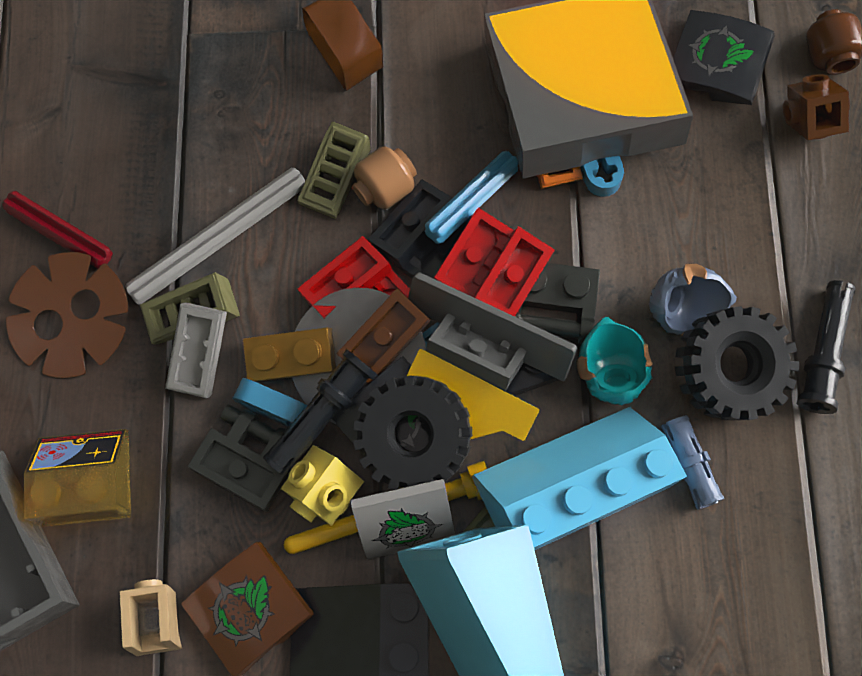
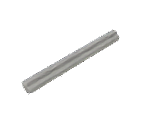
M296 168L288 169L126 283V291L137 304L144 303L301 192L305 184L304 177Z

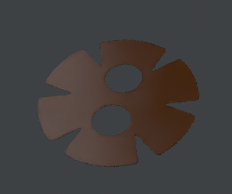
M78 252L50 255L48 262L51 281L35 265H32L20 277L10 294V303L30 310L28 313L6 317V328L11 345L27 366H30L48 349L42 370L44 375L56 378L84 375L86 369L82 349L84 348L99 365H102L118 348L125 334L126 328L124 326L104 319L107 316L123 314L129 311L125 289L118 276L107 264H102L86 281L91 261L90 255ZM81 290H91L99 297V310L90 319L77 318L71 310L72 298ZM45 310L56 311L63 321L62 330L59 335L50 340L40 338L34 330V321L37 315Z

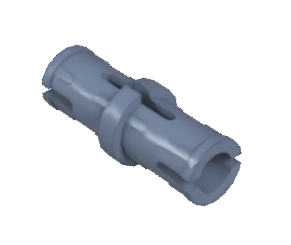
M685 415L668 421L661 428L687 475L684 480L691 492L695 507L699 510L724 500V496L708 464L711 458L707 451L703 452L689 421L690 419Z

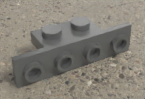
M420 272L416 273L412 278L408 299L428 318L440 323L428 340L427 352L504 390H507L523 363L563 382L565 381L577 350L575 344Z

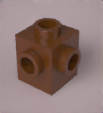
M820 74L806 76L800 83L787 85L788 100H785L783 103L784 119L789 126L805 139H823L828 136L849 132L850 100L848 90L831 80L828 76Z

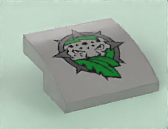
M444 479L350 500L367 560L395 554L397 551L455 535Z

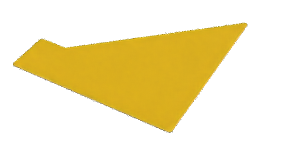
M419 349L407 376H422L446 384L451 391L458 394L461 398V403L465 408L467 407L470 415L468 418L470 427L472 426L473 435L470 440L504 431L524 441L539 413L537 407L423 349Z

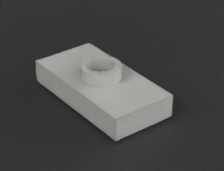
M186 302L180 304L165 389L203 398H209L212 395L227 315L226 311Z

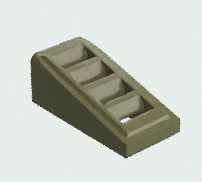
M331 122L297 200L298 204L336 219L356 180L354 175L355 165L367 157L371 150L369 137L336 122ZM338 145L341 146V147H344V148H346V149H349V150H351V151H353V152H350V151H348V150H345V149H343V148H340V147H338ZM331 158L347 163L346 168L331 163ZM326 173L341 181L339 184L322 178V176ZM316 188L334 194L333 200L315 194Z
M214 272L140 304L151 344L157 345L174 339L179 314L177 304L185 302L195 304L193 300L195 298H199L201 306L226 311L225 322L239 317V310L229 280ZM211 293L213 294L216 307H214V304H213V301H212V298H211ZM164 308L171 325L167 328L164 327L160 310Z

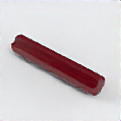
M12 191L3 200L2 208L9 215L70 252L90 255V264L97 269L102 264H108L112 259L113 253L109 247L19 192Z

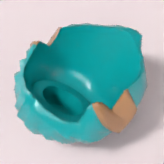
M609 317L602 318L589 332L580 346L579 358L577 359L579 377L586 381L590 393L599 400L618 405L629 404L633 399L638 398L642 389L646 388V385L652 379L651 365L653 363L648 352V344H645L642 336L635 330L615 323Z

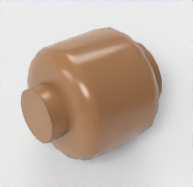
M382 146L355 165L354 175L357 182L352 187L363 204L368 206L373 203L378 208L386 210L412 192L415 185L413 178L417 175V172L410 159L401 149L396 148L392 150L389 147Z

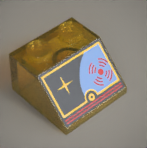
M127 429L42 437L38 439L24 472V519L43 527L131 518L129 431Z

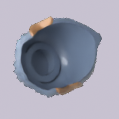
M685 264L682 268H675L666 272L657 281L656 286L651 291L649 309L653 318L660 322V325L667 333H675L682 336L685 331L694 329L692 323L698 318L706 317L708 313L731 307L736 302L737 297L731 287L713 270L698 264Z

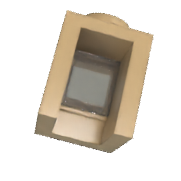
M144 580L135 583V589L120 591L122 646L125 650L135 656L182 649L178 633L176 592L171 587L163 584L161 580Z

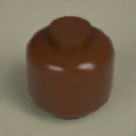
M838 9L823 12L817 17V21L810 26L806 35L812 62L818 69L826 70L831 75L851 71L860 64V59L862 58V26L860 20L856 15L848 12L841 13Z

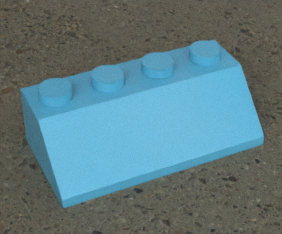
M628 407L474 474L472 479L495 527L528 524L535 551L660 493L686 478L687 475L666 435L631 407Z

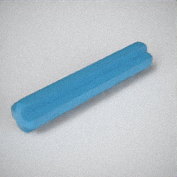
M509 151L501 152L426 222L425 234L437 244L444 242L478 207L485 203L518 171L517 157L512 156Z

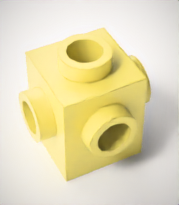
M313 445L304 458L293 466L288 479L280 489L294 499L289 507L312 523L317 516L332 526L339 515L346 511L350 500L364 481L338 458Z

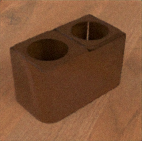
M317 0L302 8L304 24L310 38L346 91L384 67L382 45L352 0Z

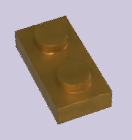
M326 327L243 339L247 379L255 382L330 373L336 369L332 328Z

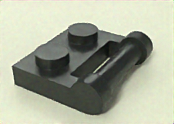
M547 263L522 306L580 313V321L521 314V307L515 317L555 336L576 338L578 343L583 344V341L595 325L600 269Z

